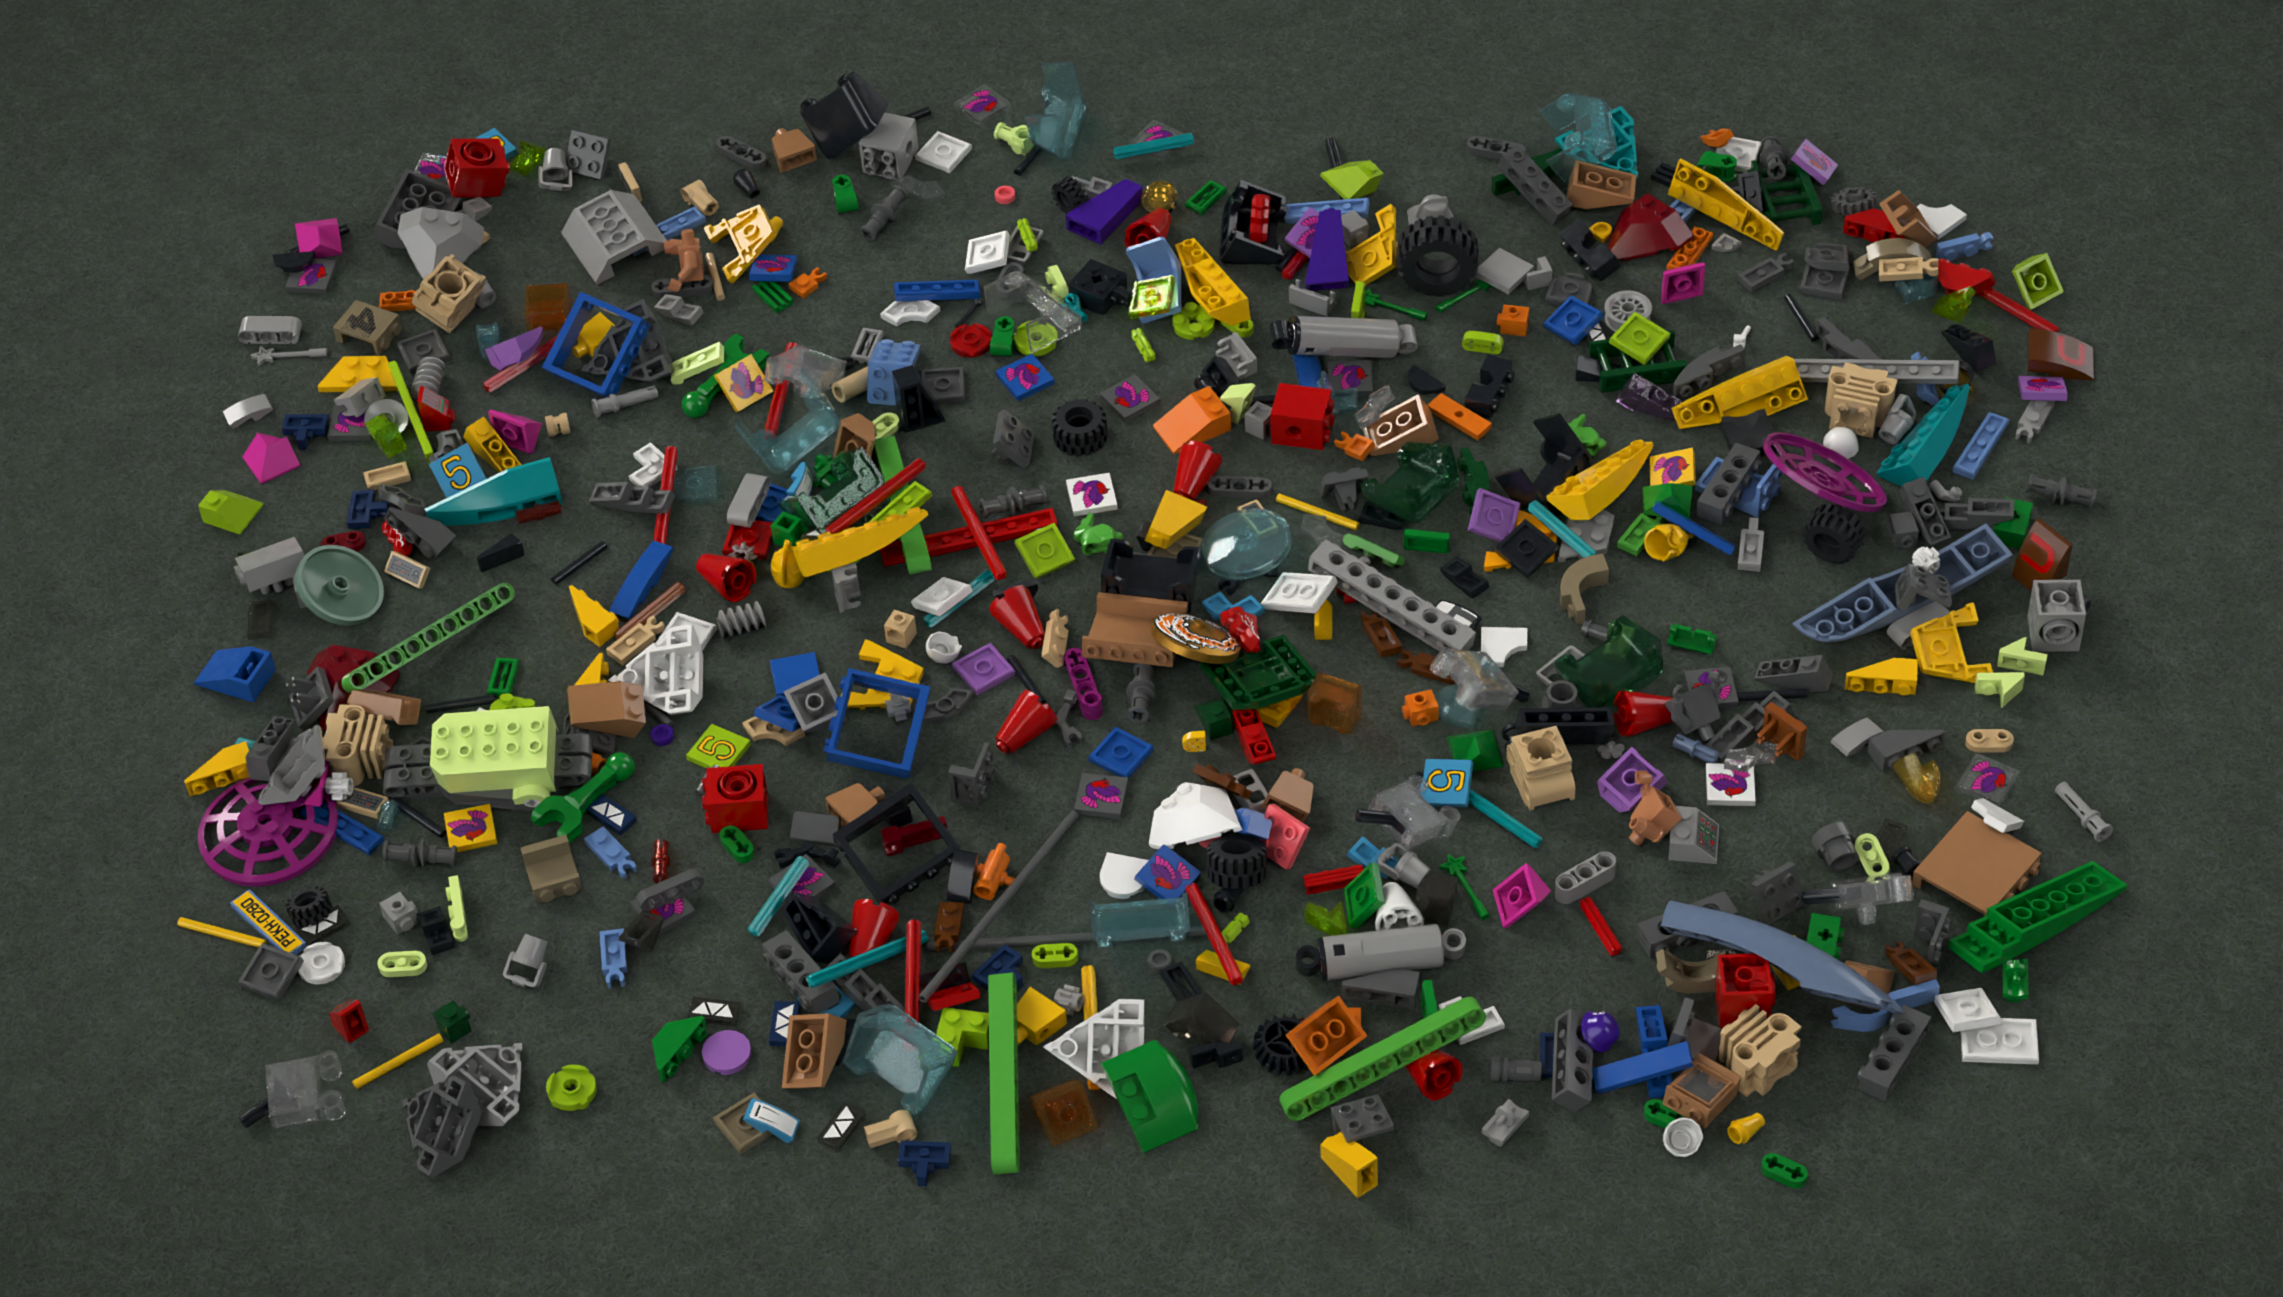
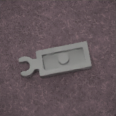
M2030 400L2018 422L2017 428L2019 429L2016 431L2015 438L2018 440L2021 435H2026L2027 443H2031L2033 433L2039 435L2054 407L2055 401Z

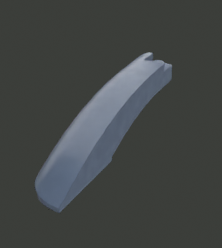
M1985 523L1952 544L1937 551L1940 554L1938 557L1940 559V567L1933 575H1941L1948 580L1952 596L2012 561L2013 554ZM1905 566L1873 579L1869 577L1793 622V626L1800 633L1814 640L1823 642L1843 641L1891 625L1900 618L1935 601L1918 594L1914 604H1910L1906 611L1897 607L1895 583L1906 568Z
M1672 900L1666 906L1661 926L1668 933L1718 943L1746 954H1757L1769 961V965L1799 982L1800 987L1806 993L1904 1014L1905 1009L1860 973L1823 950L1789 933L1752 919Z

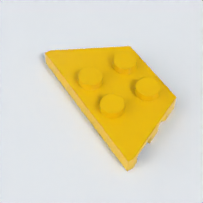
M343 356L318 384L319 392H345L362 379L377 377L384 391H398L386 356Z

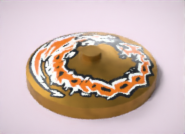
M1179 613L1160 614L1153 619L1150 628L1152 637L1163 647L1178 655L1200 662L1212 664L1230 663L1238 658L1241 649L1240 642L1228 630L1213 622L1191 615Z

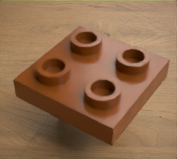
M1770 702L1765 706L1763 729L1757 734L1759 738L1756 742L1761 745L1769 740L1776 745L1775 749L1777 751L1774 754L1776 757L1779 758L1787 753L1796 761H1799L1804 757L1807 727L1802 721L1789 715L1783 708Z

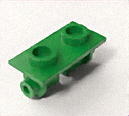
M1676 623L1670 626V636L1667 645L1712 655L1718 637H1716V634H1712V631L1696 629L1694 632L1691 631V627Z

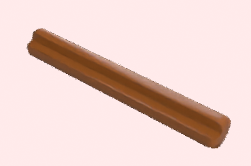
M676 582L614 633L615 638L618 640L638 623L643 626L646 625L649 617L657 616L684 594L685 587L681 583Z

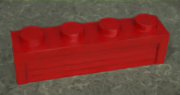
M1352 865L1351 867L1304 875L1303 884L1306 894L1345 888L1363 871L1362 865Z

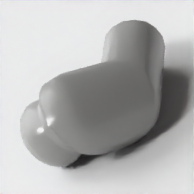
M1938 480L1932 481L1929 485L1935 496L1942 501L1955 503L1960 500L1962 491L1958 487H1952L1950 491L1945 490Z

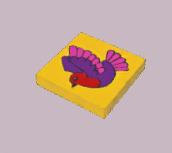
M752 354L714 375L736 413L773 392Z
M1693 448L1650 456V486L1667 483L1696 485L1695 452Z
M490 803L444 813L449 847L457 846V852L498 844Z

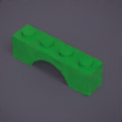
M784 511L771 525L773 543L781 547L784 546L785 540L792 542L791 546H797L796 542L809 539V541L818 539L816 535H807L811 531L806 527L801 518Z

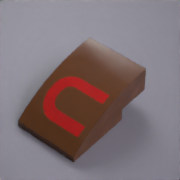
M2029 328L2027 372L2049 373V377H2063V379L2093 381V347L2065 334Z
M2040 518L2037 519L2022 544L2012 576L2031 592L2033 580H2061L2067 576L2072 544Z

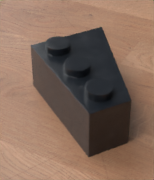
M913 365L892 371L897 416L905 433L946 422L937 401Z
M794 892L781 908L802 948L817 962L830 964L858 931L815 896Z

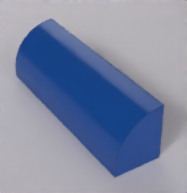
M1293 355L1299 385L1326 389L1319 355Z

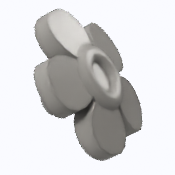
M1614 741L1608 742V744H1605L1606 746L1601 745L1597 748L1598 753L1604 759H1609L1611 756L1619 758L1625 750L1623 744L1616 745Z

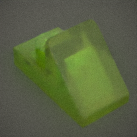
M519 140L521 153L510 163V170L527 176L544 159V153L548 148L532 142Z
M1969 286L1940 297L1931 312L1961 323L1969 311L1968 306L1971 304V299L1976 292Z
M384 413L365 423V428L388 459L407 449L394 422L390 423Z
M1341 901L1330 913L1324 907L1317 906L1311 902L1305 906L1304 919L1306 923L1329 936L1347 934Z

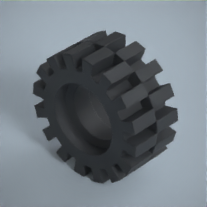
M1071 176L1064 177L1051 187V194L1054 195L1053 200L1057 201V207L1060 206V210L1065 211V214L1084 204L1088 199V196L1084 194L1086 191L1081 188L1082 185L1080 183L1077 184V180Z
M308 886L306 890L299 889V893L294 892L292 897L287 899L288 902L285 903L289 917L297 927L302 925L303 927H308L309 924L311 926L316 925L315 922L317 921L319 923L322 922V918H327L329 916L328 913H331L333 908L326 890L321 886L319 888L314 886L312 889L311 886Z

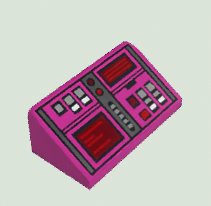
M325 759L324 767L326 770L319 779L314 778L310 783L311 788L304 799L305 805L319 807L322 805L325 794V782L329 777L330 761Z

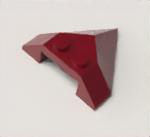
M1647 193L1620 212L1608 248L1616 256L1617 260L1623 258V261L1655 255L1657 251L1670 248V251L1678 250L1694 239V236L1675 209Z
M332 644L315 656L307 673L309 675L317 666L325 669L334 699L331 706L319 716L322 733L327 730L326 720L328 713H337L339 705H348L347 702L351 693L343 689V677L378 656L375 652ZM371 665V672L377 675V669ZM396 669L362 690L388 693L392 690L400 675V671ZM352 676V683L358 686V679Z

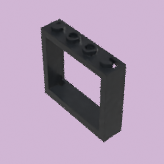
M912 782L833 833L834 843L879 905L881 902L888 905L893 902L895 904L904 893H911L924 880H931L936 877L940 872L939 870L945 866H951L954 850H960L959 845ZM914 801L948 848L887 889L882 890L848 843Z

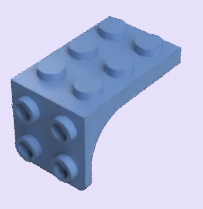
M1158 237L1128 247L1126 254L1131 260L1138 278L1139 302H1148L1145 295L1150 285L1153 287L1160 285L1164 289L1163 293H1167L1170 296L1161 308L1147 310L1145 314H1140L1139 312V319L1142 324L1182 312L1181 263L1164 237Z
M889 339L877 342L868 362L867 401L870 404L896 406L892 371L911 365L914 367L920 354L919 344H915L912 341L894 343L893 340Z
M1716 457L1696 482L1695 491L1703 493L1723 463V459ZM1773 463L1764 476L1755 473L1750 487L1745 488L1741 501L1739 503L1736 502L1734 508L1758 518L1763 510L1766 511L1769 508L1772 498L1779 495L1782 488L1780 479L1783 472Z

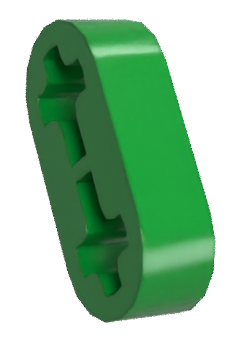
M726 826L720 831L719 837L722 846L737 862L747 863L753 859L754 847L736 826ZM730 835L731 837H735V841H733L730 837L727 838V836ZM739 847H741L743 851H747V853L744 854L743 852H739Z
M1652 1099L1647 1101L1644 1106V1118L1649 1123L1662 1128H1666L1670 1122L1679 1117L1686 1118L1663 1105L1662 1100ZM1659 1109V1112L1656 1114L1651 1113V1111Z
M1776 1153L1766 1154L1762 1158L1761 1171L1766 1177L1794 1189L1802 1188L1807 1183L1808 1171L1803 1165ZM1772 1163H1776L1777 1166H1774L1772 1169L1768 1167ZM1796 1173L1800 1174V1177H1797L1796 1179L1792 1178V1175H1795Z

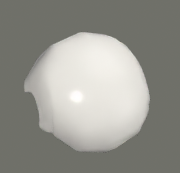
M1833 428L1824 437L1823 445L1834 450L1847 459L1855 456L1859 451L1857 436L1849 428Z
M940 631L931 634L926 642V652L936 663L947 664L953 662L958 657L962 645L958 643V637Z
M1688 1118L1673 1120L1665 1128L1663 1134L1666 1150L1674 1156L1684 1158L1694 1154L1699 1149L1703 1140L1700 1125Z

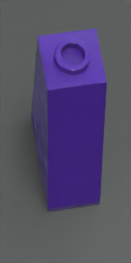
M1128 179L1122 180L1066 214L1067 230L1102 244L1143 201V186Z
M1328 208L1319 211L1305 289L1318 291L1348 288L1349 280L1341 210Z

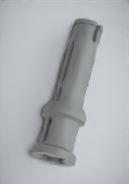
M652 385L617 396L609 394L607 398L592 399L591 402L595 416L599 418L602 414L609 412L617 413L620 411V408L657 399L659 396L656 386Z
M2062 782L2055 788V793L2081 819V825L2093 833L2094 839L2097 842H2101L2111 836L2113 827L2102 820L2101 814L2097 810H2091L2067 782Z

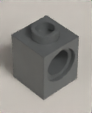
M1912 511L1890 514L1888 531L1894 548H1909L1917 545L1919 530Z

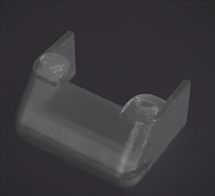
M1013 271L983 286L989 315L1024 298L1039 309L1041 317L1026 323L1029 348L1032 353L1082 328L1081 316L1047 286L1024 273Z

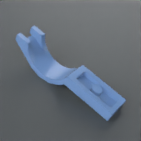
M1934 979L1889 992V996L1901 1007L1906 1005L1913 1008L1934 1002L1935 995H1939L1940 986L1937 980ZM1844 1005L1832 1009L1834 1017H1838V1019L1831 1020V1025L1834 1028L1859 1032L1875 1031L1885 1026L1890 1020L1891 1014L1895 1012L1880 1010L1873 1014H1859L1851 1011Z

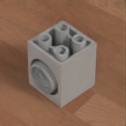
M884 113L877 127L859 142L863 173L901 181L919 149L916 120L914 118Z
M2033 580L2027 615L2032 652L2079 651L2086 617L2081 580Z

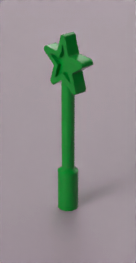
M1477 279L1475 281L1476 286L1436 305L1435 309L1441 313L1454 306V303L1482 288L1486 292L1490 287H1495Z
M1367 289L1365 292V305L1374 308V304L1406 313L1410 317L1423 321L1428 316V313L1420 310L1408 309L1379 300L1380 295L1371 294L1370 289Z
M1448 854V862L1440 864V869L1448 870L1451 878L1456 874L1473 901V907L1482 921L1490 918V914L1481 900H1478L1462 874L1467 873V868L1462 865L1465 857L1462 856L1455 859Z

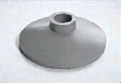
M378 400L368 407L364 418L365 425L368 431L375 437L391 439L399 436L406 429L408 413L405 407L395 400ZM386 420H389L391 422L389 424H383V422Z

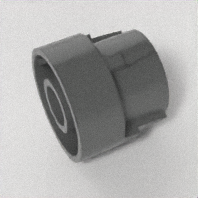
M1559 680L1548 684L1545 696L1542 699L1541 708H1581V700L1577 695V688L1573 682Z
M1831 823L1818 830L1812 837L1811 843L1818 857L1826 861L1831 871H1844L1858 862L1859 855L1854 847L1856 839L1847 823Z

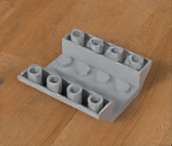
M609 190L575 208L561 232L596 285L615 276L611 264L643 247H646L651 256L665 250L664 241H667L634 194Z

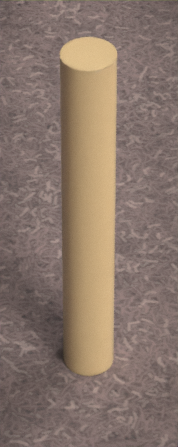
M707 253L705 258L718 301L724 300L725 295L713 253Z

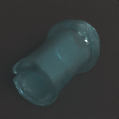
M385 801L380 807L382 812L376 827L380 831H385L386 827L387 831H391L394 817L398 814L399 809L397 803Z

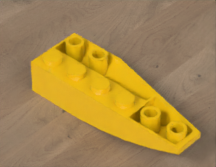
M1679 159L1668 195L1775 251L1779 249L1784 232L1777 225L1745 201L1719 178L1683 159Z
M1186 239L1181 243L1175 244L1191 295L1209 316L1230 326L1250 320L1247 296L1196 239Z
M1784 356L1716 385L1671 409L1678 428L1683 429L1721 423L1722 417L1745 416L1761 409H1765L1767 416L1808 400L1794 359Z
M1643 440L1631 442L1629 446L1575 476L1568 477L1566 482L1556 486L1554 491L1546 496L1547 500L1570 520L1592 519L1610 505L1632 482L1654 446L1653 442H1643Z
M920 507L907 510L906 514H892L885 517V520L870 521L865 523L864 526L848 528L835 534L830 532L819 534L817 536L818 539L809 541V539L796 542L797 546L791 547L802 575L809 577L850 564L878 551L911 530L928 516V512L924 509L920 510Z

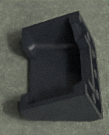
M855 71L848 75L843 74L837 81V88L817 101L815 98H807L800 105L802 118L820 151L828 159H831L869 135L877 127L889 105Z
M1240 179L1223 208L1219 261L1235 264H1276L1277 261L1280 262L1283 258L1284 250L1282 249V244L1276 243L1277 225L1279 219L1283 218L1287 212V206L1285 205L1286 196ZM1256 194H1264L1271 197L1267 241L1262 244L1249 240L1252 198Z
M1111 538L1101 572V592L1188 602L1189 614L1194 598L1200 547L1184 546L1178 550L1177 558L1133 554V547L1128 541Z

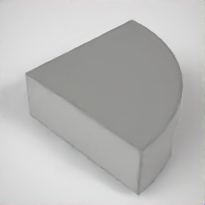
M1723 233L1712 244V250L1718 252L1734 251L1741 246V241Z

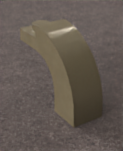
M1891 238L1866 246L1867 253L1853 261L1856 277L1859 280H1863L1879 270L1880 259L1923 257L1924 262L1931 259V253L1915 241Z
M1603 553L1578 560L1566 570L1562 577L1560 607L1561 610H1568L1569 617L1574 618L1576 625L1583 624L1585 621L1586 609L1581 594L1588 588L1608 584L1609 568Z
M1664 948L1656 952V967L1658 972L1665 976L1668 988L1686 994L1715 992L1718 955L1705 961L1688 962L1679 959ZM1723 951V952H1721V953L1718 954V955H1725V954H1729V953L1726 952V951Z

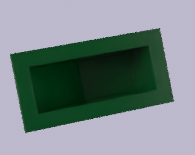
M1213 699L1194 705V709L1210 740L1232 734L1231 715L1223 700Z

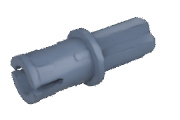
M1680 733L1676 735L1679 739L1674 738V748L1690 754L1691 758L1697 757L1708 763H1716L1719 753L1702 745L1701 741H1694Z

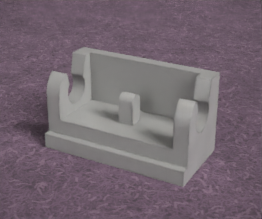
M1298 279L1295 282L1296 286L1291 284L1289 287V303L1327 317L1337 304L1336 293L1330 291V297L1302 288V282Z
M1237 332L1221 339L1217 343L1219 346L1227 344L1224 348L1217 350L1216 355L1227 360L1239 379L1257 373V357Z
M377 377L362 379L334 399V402L338 406H346L347 410L342 413L344 416L355 415V417H359L367 411L371 404L385 398L386 394Z
M856 563L831 569L835 597L840 613L844 612V610L858 607L861 604L860 601L849 602V599L861 596Z

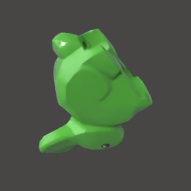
M1582 414L1568 423V425L1591 456L1595 457L1599 449H1603L1606 446V441L1600 438L1598 432L1592 427H1582L1586 420L1585 414Z
M1089 513L1086 518L1082 519L1081 525L1075 529L1073 535L1074 540L1082 544V552L1086 556L1100 552L1106 554L1111 538L1123 540V534L1116 532L1111 526L1106 524L1093 526L1094 515L1092 513Z

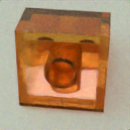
M1074 1078L1029 1096L1035 1115L1052 1147L1098 1129L1086 1091L1080 1080Z

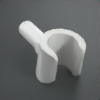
M1749 325L1745 327L1741 335L1734 334L1733 347L1740 344L1745 347L1746 337L1751 329Z

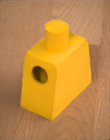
M601 312L584 324L577 338L578 344L572 348L573 354L578 359L587 353L593 358V352L612 325H615Z
M1032 987L1026 991L1017 1004L1018 1046L1025 1039L1035 1045H1039L1067 1024L1066 1010Z

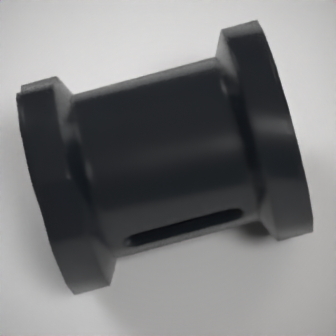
M1208 373L1200 374L1194 381V386L1198 390L1210 386L1217 396L1221 393L1219 387L1214 385L1212 377Z
M1907 846L1900 848L1892 857L1894 864L1899 865L1904 870L1906 878H1912L1914 870L1921 864V861L1916 860L1912 855V850Z

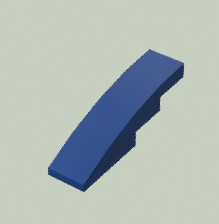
M653 540L629 573L609 612H613L616 616L627 620L632 619L639 603L643 604L651 587H656L674 548Z
M1660 1005L1636 1007L1641 1053L1644 1054L1667 1047V1035ZM1671 1073L1646 1080L1649 1098L1664 1097L1666 1086L1673 1082Z

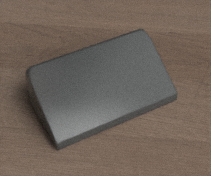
M795 811L790 840L836 845L833 840V833L841 829L840 817Z

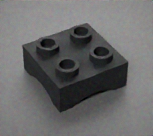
M1765 409L1740 417H1722L1721 430L1729 451L1735 443H1739L1759 450L1760 456L1766 455L1763 443L1767 436L1773 432ZM1772 445L1771 449L1776 453L1777 449Z

